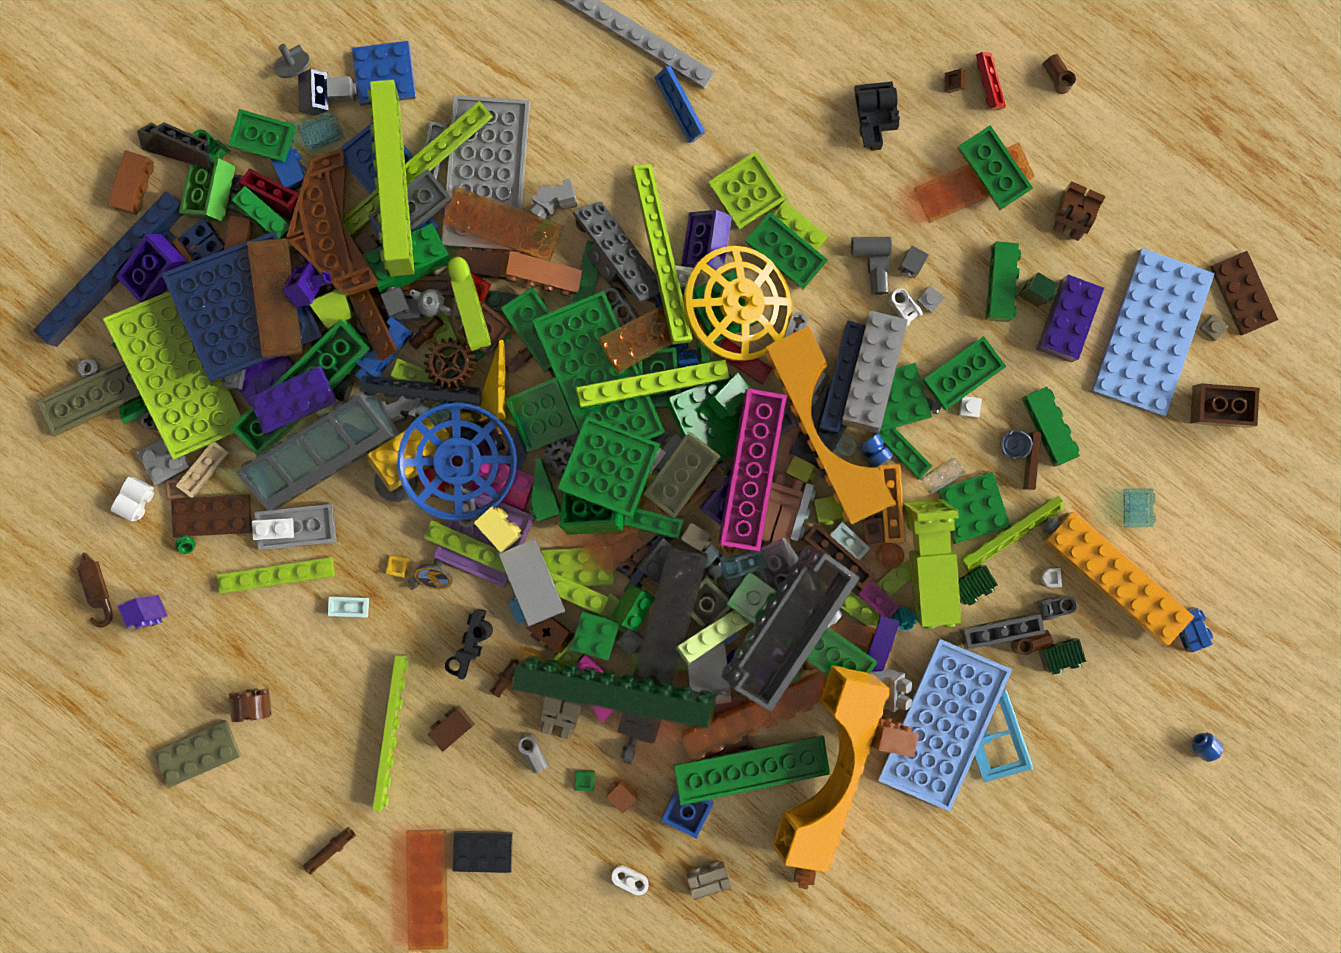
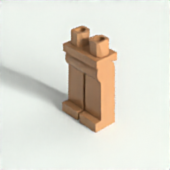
M779 473L775 475L771 483L762 541L773 543L785 538L788 544H790L801 498L804 495V492H802L803 481L793 479L791 488L784 486L787 476ZM781 507V510H780V513H779V516H778V519H777V522H776V525H775V528H774V531H773V535H772V538H771V533H772V530H773V527H774V524H775V521H776V517H777L779 508Z

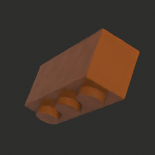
M125 150L108 205L114 209L137 215L138 211L142 208L143 195L148 189L149 176L154 170V161L147 156Z

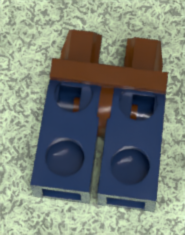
M203 218L173 241L175 245L173 247L186 260L185 264L223 251L225 247L224 241L219 237L211 223Z

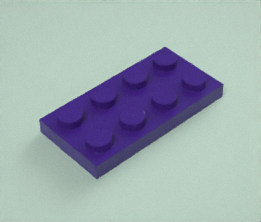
M320 366L249 397V401L264 434H268L337 403L325 373Z

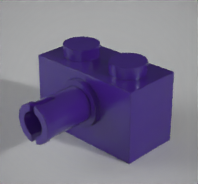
M311 262L294 268L282 291L296 308L303 305L309 306L314 302V297L321 289L320 287L330 284L332 278L327 271L319 274Z

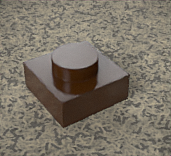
M960 68L945 73V92L952 93L965 89L964 69Z

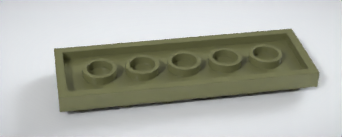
M123 361L38 400L37 403L51 435L57 436L142 396Z

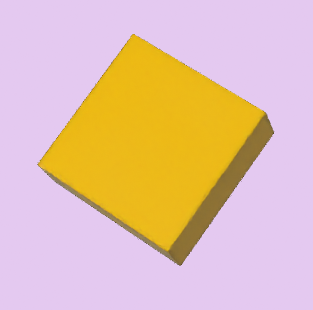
M389 555L385 574L405 578L409 559Z

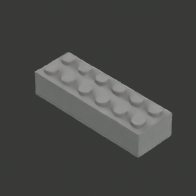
M870 310L841 425L879 434L908 319Z

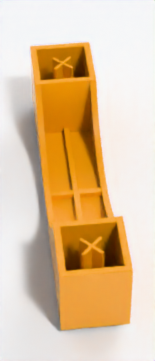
M807 326L766 346L768 350L765 353L771 366L775 365L777 368L773 371L780 383L783 382L785 385L782 390L787 395V399H791L793 402L790 406L796 418L800 416L802 420L799 425L805 435L808 434L810 437L807 442L813 452L816 451L819 456L816 458L820 469L825 468L827 475L824 477L829 487L833 486L836 493H833L837 504H842L844 508L842 515L845 521H850L851 524H854L895 505L878 468L860 467L840 459L823 444L817 434L812 419V395L816 382L827 367V363L810 327Z
M831 665L820 703L831 713L837 725L839 754L835 768L821 790L805 803L783 812L772 847L787 866L828 872L830 865L833 863L834 853L839 845L840 835L845 827L848 811L852 807L854 793L858 789L860 775L864 771L866 757L870 753L872 739L876 735L878 721L882 717L883 707L889 696L890 688L873 674Z

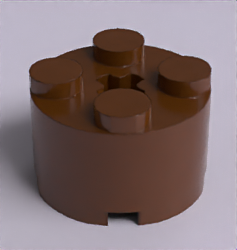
M258 688L247 689L245 693H229L231 722L253 721L270 717L271 702L269 688L259 690Z

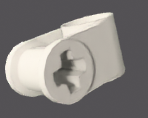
M897 289L889 295L888 302L897 316L908 319L906 326H909L910 322L916 317L923 315L920 307L904 289ZM895 294L902 296V303L895 301Z

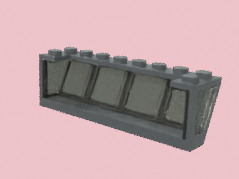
M807 545L801 551L797 562L790 568L786 579L778 586V591L774 597L768 601L764 612L758 616L752 630L746 634L744 642L735 651L730 663L724 667L721 677L734 689L767 710L772 711L859 580V577L824 552Z

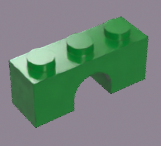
M246 186L232 199L231 205L243 216L255 221L265 235L275 231L280 241L288 232L290 225Z

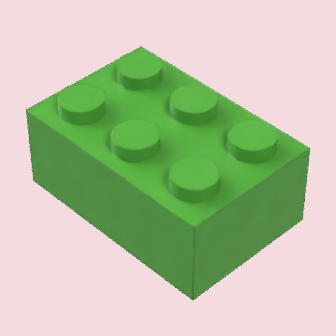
M210 158L211 166L209 169L189 164L179 213L196 220L203 218L206 221L224 222L236 166L219 158Z

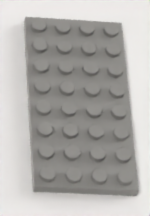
M454 95L451 124L478 101L484 105L493 118L449 154L446 192L453 200L445 206L442 243L444 247H471L474 249L519 252L530 101Z

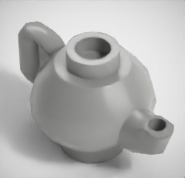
M439 290L410 291V296L417 301L418 309L423 316L434 317L441 312L447 316L452 314V310L449 307H445L444 297Z

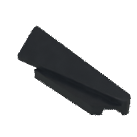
M165 122L158 126L154 123H149L137 130L142 150L206 169L210 168L208 141Z

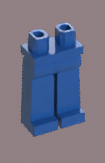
M390 317L386 323L391 326L388 331L398 352L381 361L377 358L373 349L363 357V360L360 359L357 362L360 367L354 375L360 380L363 375L381 377L383 375L381 372L388 367L414 333L402 323Z

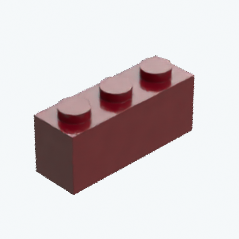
M249 168L239 181L240 189L242 190L246 186L274 212L292 220L299 194Z

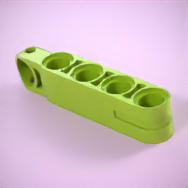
M454 257L449 261L448 270L466 337L471 350L474 351L490 346L491 340L469 265L463 258Z

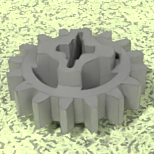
M560 439L546 447L548 451L544 453V456L547 457L544 463L549 465L546 467V470L551 469V476L556 474L557 480L562 478L575 444L571 445V440L564 441V439Z

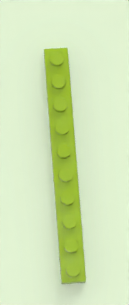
M480 101L405 164L407 185L425 170L431 171L493 118ZM378 189L373 191L343 217V225L351 238L370 223L371 220L368 216L379 208L376 201V195H379Z
M633 165V178L672 344L689 343L692 341V335L685 314L684 301L652 165Z
M431 520L424 536L425 539L507 574L499 556L502 552L496 547ZM549 571L559 597L602 615L609 599L608 596Z

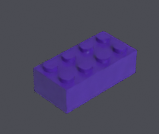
M1071 275L1062 278L1036 350L1069 362L1079 360L1104 287Z

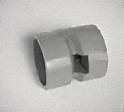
M713 544L695 561L702 569L707 568V573L714 580L731 564V561L725 555H719V550ZM714 560L718 563L716 566L712 564Z

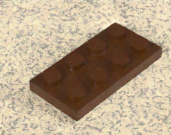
M1248 250L1210 266L1212 273H1215V280L1240 336L1278 320Z
M248 494L171 499L173 537L252 533L251 501Z

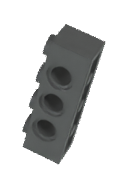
M1038 613L960 628L963 647L966 649L1045 633L1041 614Z

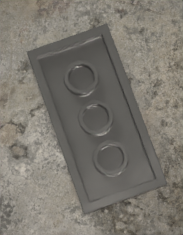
M428 169L407 185L411 232H414L453 200ZM378 208L368 218L379 231H382L381 225L378 223V213H380V208Z

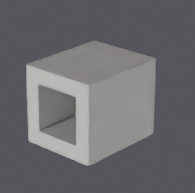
M350 77L327 78V97L332 103L355 102L357 85Z

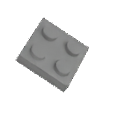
M163 439L137 452L155 486H159L166 480H170L191 468L185 456L176 460L172 459Z

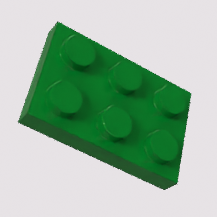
M239 109L228 146L285 163L296 126Z

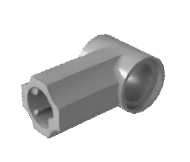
M532 733L522 735L518 748L523 753L533 774L548 767V763L537 743L535 735ZM530 740L533 746L525 747L523 741Z

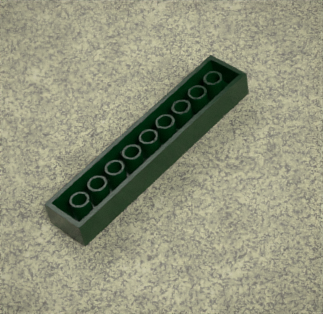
M529 656L515 666L512 690L706 729L713 719L717 695L712 694L708 690H700L698 692L693 691L688 686L678 688L673 687V684L667 682L657 684L651 679L637 680L634 679V676H617L611 671L601 673L596 672V669L590 667L584 669L577 668L575 664L560 665L558 661H540V658Z

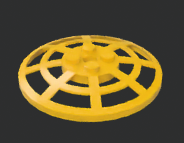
M728 246L712 251L694 266L685 286L684 309L691 330L704 347L725 359L747 361L764 356L768 352L767 348L749 354V342L760 339L767 333L774 342L784 337L791 318V297L786 280L770 259L758 251L747 247ZM732 251L734 262L725 264L716 271L706 264L715 256ZM740 251L755 255L763 260L766 266L761 270L753 264L742 262ZM735 268L737 279L728 282L721 276L726 270ZM743 268L750 269L758 273L759 276L754 282L746 279ZM700 270L710 276L705 287L704 299H692L695 280ZM772 270L781 282L785 298L778 297L776 288L768 276ZM715 281L723 287L719 298H711V291ZM764 281L767 282L773 297H764L760 289ZM739 297L745 299L746 304L744 307L739 304ZM765 305H773L770 321L762 315ZM779 305L786 306V319L781 333L778 334L773 325L778 316ZM711 306H720L721 312L725 316L720 323L714 316ZM693 307H705L708 319L715 328L708 336L700 328ZM757 320L764 329L754 335H749V324ZM730 323L741 325V336L727 331L726 327ZM720 334L730 340L741 342V354L726 351L713 342Z

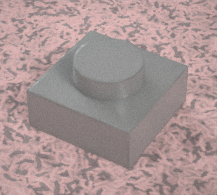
M929 286L917 302L928 312L932 313L943 301L944 297Z

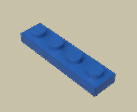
M666 66L654 78L689 143H693L706 132L671 66Z

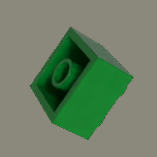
M583 610L571 650L609 660L620 623L615 619Z

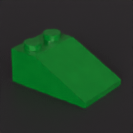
M541 458L536 459L531 499L532 507L530 508L533 519H537L540 522L559 516L561 512L556 492L548 470H546V464Z

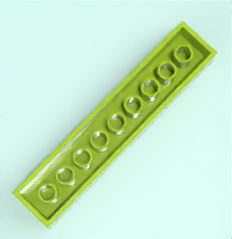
M394 80L370 82L371 90H368V98L372 106L369 107V113L373 124L370 125L371 134L374 136L372 150L376 157L373 160L374 170L377 172L375 186L379 195H376L377 206L380 208L378 223L381 225L382 230L379 231L380 243L383 245V250H380L381 260L384 262L385 270H389L391 276L412 275L415 273L400 100Z

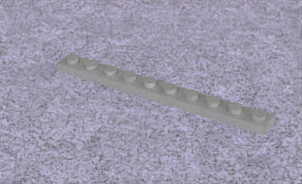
M560 0L665 66H671L673 71L702 89H705L714 75V71L600 0Z

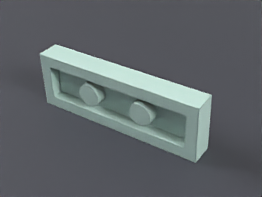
M807 483L804 485V495L801 498L791 540L798 541L799 538L803 537L805 527H802L804 519L808 520L810 509L808 508L809 501L813 502L816 493L813 490L814 485Z

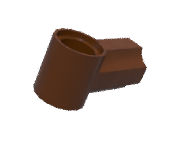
M1054 54L1045 60L1042 65L1055 83V91L1060 94H1066L1074 85L1076 76L1067 69L1059 55ZM1061 80L1067 81L1068 85L1064 84Z
M1044 630V634L1013 640L1011 649L1016 654L1027 656L1032 654V652L1053 646V638L1048 630ZM1024 641L1026 647L1021 651L1020 644Z

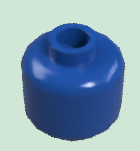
M1206 732L1199 733L1194 737L1192 749L1203 761L1211 762L1221 757L1223 745L1215 736Z

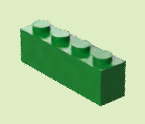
M996 241L991 245L985 320L1009 322L1016 316L1017 307L1014 306V300L1018 295L1016 280H1018L1020 269L1017 268V263L1021 258L1019 243Z
M1046 386L1022 397L1037 432H1041V441L1053 467L1079 457V447L1070 436L1071 430L1062 419V410L1056 406L1052 390Z

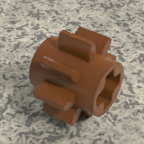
M796 867L794 882L798 883L799 888L808 889V885H814L816 871Z

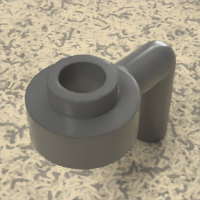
M636 731L632 732L628 746H624L621 758H624V763H632L637 740L653 744L654 736Z

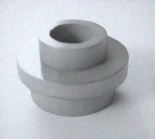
M84 359L79 363L78 371L81 376L88 378L98 373V364L92 359ZM88 366H91L90 372L87 371Z

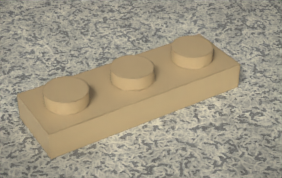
M216 442L210 444L178 482L176 487L191 498H194L230 453Z

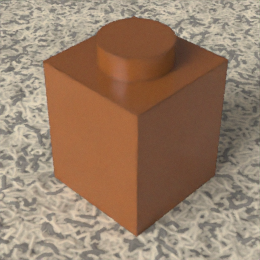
M622 780L618 783L614 781L607 789L606 797L622 813L637 800V795Z

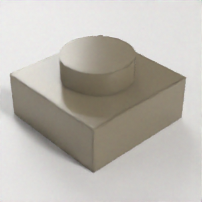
M1213 314L1199 329L1212 341H1216L1229 326L1216 314Z

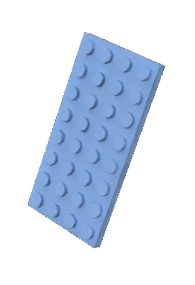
M1144 248L1140 249L1091 392L1165 417L1215 273Z
M938 638L912 698V705L908 708L902 721L903 725L910 726L912 731L919 733L914 757L888 753L877 778L878 781L950 811L1012 669Z

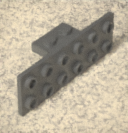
M602 202L574 210L573 215L594 242L587 256L608 284L614 282L617 276H619L638 302L660 294L656 274Z

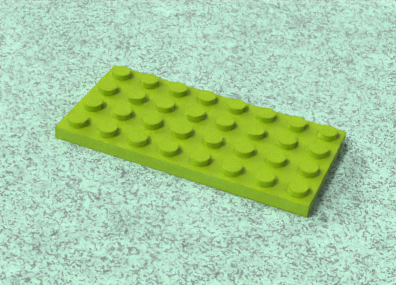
M170 292L103 318L173 460L235 434L230 427L242 416L228 388L220 386L222 378L214 382L209 381Z

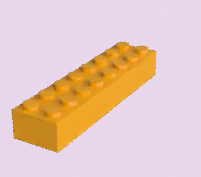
M1074 511L1067 513L1059 522V527L1043 540L1046 545L1160 645L1169 646L1194 618L1189 611Z

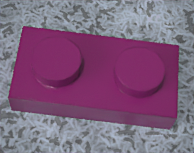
M870 581L858 593L861 598L882 616L890 618L900 607L873 581Z

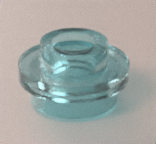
M843 437L837 444V450L840 454L849 456L855 452L856 442L851 437ZM844 443H848L850 445V448L848 450H845L843 448Z

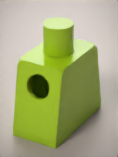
M337 288L315 297L314 302L310 304L327 328L334 326L340 320L347 321L354 315L349 296L343 295Z

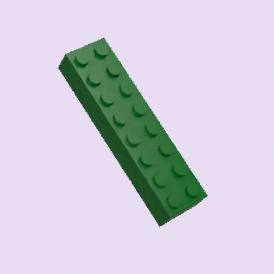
M340 320L272 387L320 366L333 390L358 365L357 362L360 359L363 360V357L373 350V347L348 321ZM251 407L230 428L258 455L263 451H270L272 449L271 446L284 438L302 419L264 434L253 407Z

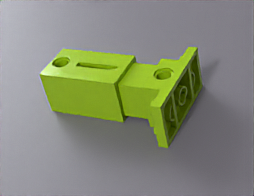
M940 498L903 502V509L907 515V528L913 532L914 550H909L913 606L917 616L916 620L925 629H934L938 625L954 627L957 623H961L957 554L951 550L950 531L955 530L954 518H958V510Z

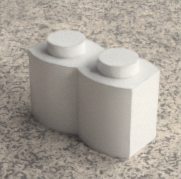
M128 477L115 499L111 511L129 521L141 519L145 513V504L150 502L154 496V487L135 477Z

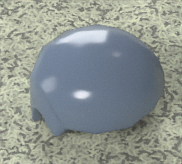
M1012 430L1002 436L1000 448L1003 454L1009 458H1025L1032 450V440L1025 432Z

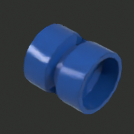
M876 434L857 447L863 456H867L866 461L871 468H876L893 457L888 447H883L884 441L879 434Z

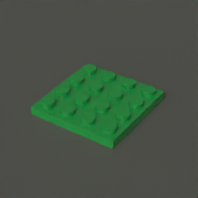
M727 380L703 384L666 399L683 439L687 433H692L721 456L717 462L734 455L742 405L739 404L737 406L738 411L732 417L726 416L721 419L706 403Z
M586 416L558 490L632 518L660 444Z

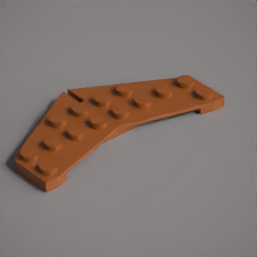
M340 148L314 157L309 161L286 237L289 239L287 241L311 262L320 273L327 271L331 275V283L343 295L349 296L376 287L378 283L376 276L343 225L346 156L343 149Z

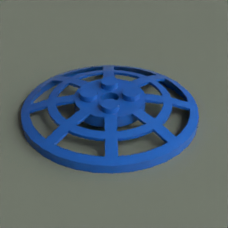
M447 403L427 410L411 423L399 446L397 466L402 486L417 506L439 518L466 520L483 515L489 508L497 506L503 500L514 481L517 457L512 437L497 417L479 406L468 403ZM452 409V420L442 422L430 430L421 423L425 418L436 412ZM460 409L478 412L491 421L484 428H481L472 422L460 420ZM452 426L453 438L442 441L435 435L439 430ZM460 426L471 428L477 431L478 434L471 441L462 438ZM496 426L501 430L507 441L510 456H498L496 445L489 435ZM416 428L424 435L418 446L416 458L404 459L407 441ZM484 438L490 446L492 456H480L476 446ZM430 440L437 447L434 457L422 458L424 447L427 441ZM456 455L463 458V463L460 466L452 464L451 460ZM481 464H492L491 473L485 481L477 473L480 470ZM498 464H510L507 481L498 494L490 486L497 474ZM434 465L438 475L431 483L426 478L422 466ZM416 466L419 478L426 487L419 496L414 493L409 485L404 467ZM473 480L480 486L477 490L462 495V484ZM443 481L454 484V495L443 493L436 488ZM484 491L493 499L480 509L463 513V501L473 499ZM432 493L442 499L455 501V513L437 510L427 505L424 501Z

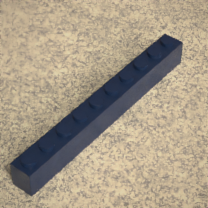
M166 191L33 331L47 344L58 347L120 282L116 278L117 274L146 234H162L166 229L169 230L183 216V214L179 213L181 202Z

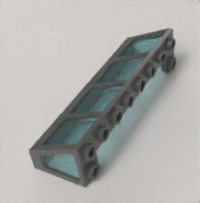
M360 393L352 395L349 398V402L336 405L333 408L334 411L320 415L315 423L311 422L302 427L303 430L299 433L294 432L288 435L286 441L275 443L271 446L272 449L270 451H263L256 455L257 459L254 461L249 460L241 465L242 468L236 471L237 475L268 511L282 507L399 436L378 394L360 395Z

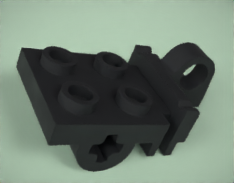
M893 81L855 85L854 88L859 123H861L859 128L860 135H862L864 148L870 147L871 151L882 149V131L898 130L899 128L898 96L896 88L893 87Z
M477 609L469 614L467 625L470 626L462 638L464 647L456 651L455 656L448 658L445 662L446 671L457 676L458 679L463 680L466 678L470 660L480 656L482 646L477 645L478 642L486 640L493 633L491 623L484 620L486 610ZM480 627L484 630V634L480 635V631L478 630V628ZM451 660L459 662L460 667L458 670L454 671L450 668L449 663Z

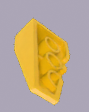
M499 340L481 395V403L477 404V406L489 411L500 420L506 419L504 340ZM478 413L483 420L488 419L486 416Z

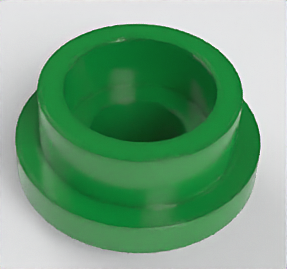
M182 536L176 540L175 548L181 554H189L195 548V540L190 536Z

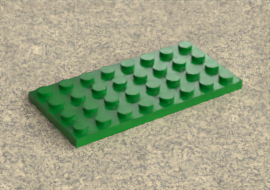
M604 291L532 320L579 432L586 416L648 440L665 434L649 395L584 408L579 407L575 390L577 387L640 376Z

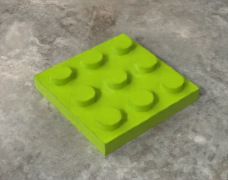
M756 151L708 181L709 186L728 215L732 216V221L738 230L746 227L787 200L782 189Z

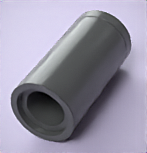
M852 237L851 256L891 255V237Z

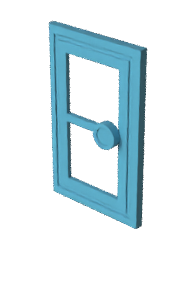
M1003 690L998 703H1000L1009 730L992 735L985 732L975 754L984 783L1033 769L1007 690ZM1010 734L1019 761L991 768L983 744H989L994 738Z

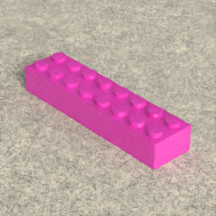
M749 388L745 389L718 540L720 545L760 551L787 395Z

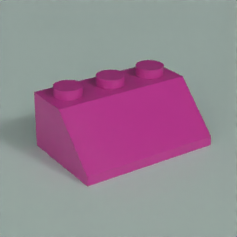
M481 464L480 470L477 473L485 481L491 473L492 464ZM498 464L497 474L490 485L498 494L503 489L510 471V467L504 464ZM516 469L513 484L501 502L524 511L533 491L534 476ZM472 480L471 489L475 491L480 486ZM485 491L482 493L483 495L490 497Z

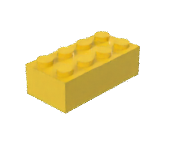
M432 414L421 423L430 430L440 424V421ZM416 428L407 441L404 459L416 458L418 446L424 437ZM445 428L435 433L442 441L451 438ZM406 431L368 454V462L390 492L402 485L398 474L397 458L399 446ZM430 440L427 441L424 447L422 458L434 457L437 447ZM432 465L422 466L423 471H425ZM416 466L404 467L408 481L418 475Z

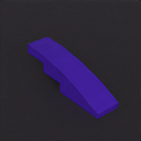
M880 615L869 649L866 651L869 656L878 662L871 672L884 670L897 633L899 620Z

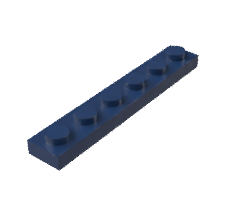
M849 320L846 322L819 425L821 430L835 434L839 433L866 325Z

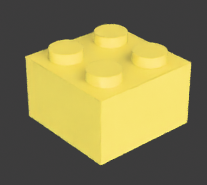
M491 507L474 523L500 552H505L522 537L519 533L522 530L515 522L510 523L506 519L508 514L502 508Z

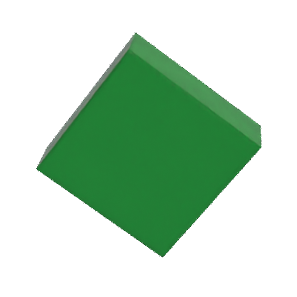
M576 770L574 791L594 792L595 771Z

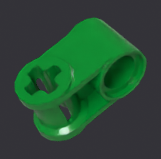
M199 129L193 133L194 136L201 139L207 137L206 141H208L210 158L222 160L227 153L231 152V150L205 130Z

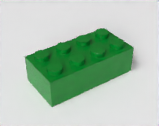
M432 223L411 232L415 274L391 276L389 270H385L384 262L381 260L380 250H383V246L363 254L364 259L376 276L377 288L380 294L385 293V290L390 287L401 288L434 273L442 267L448 266L450 261L449 254Z

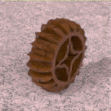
M451 337L448 338V343L442 338V345L434 342L436 348L429 347V351L432 354H425V357L430 359L429 361H424V365L430 366L425 369L426 373H431L428 378L430 380L434 379L433 383H440V386L447 384L449 389H451L453 384L455 388H459V382L465 386L466 382L464 379H472L468 375L469 372L475 373L471 366L477 365L476 362L470 361L476 358L474 354H470L472 352L471 348L466 349L467 343L465 342L460 345V339H456L453 344ZM447 349H457L456 352H452L448 356L442 354ZM462 353L465 358L464 369L460 368L458 364ZM437 358L442 362L439 374L436 370ZM445 358L447 361H452V363L454 364V366L457 367V369L450 366L448 368L447 362L443 359ZM450 372H457L458 374H460L455 378H444V376L448 375Z

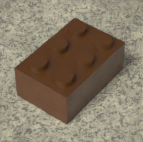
M1205 383L1192 386L1190 424L1241 428L1258 426L1260 388Z

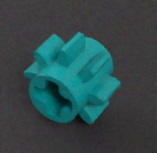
M900 607L893 614V619L900 621L899 628L902 631L911 630L914 624H917L916 612H910L908 607Z

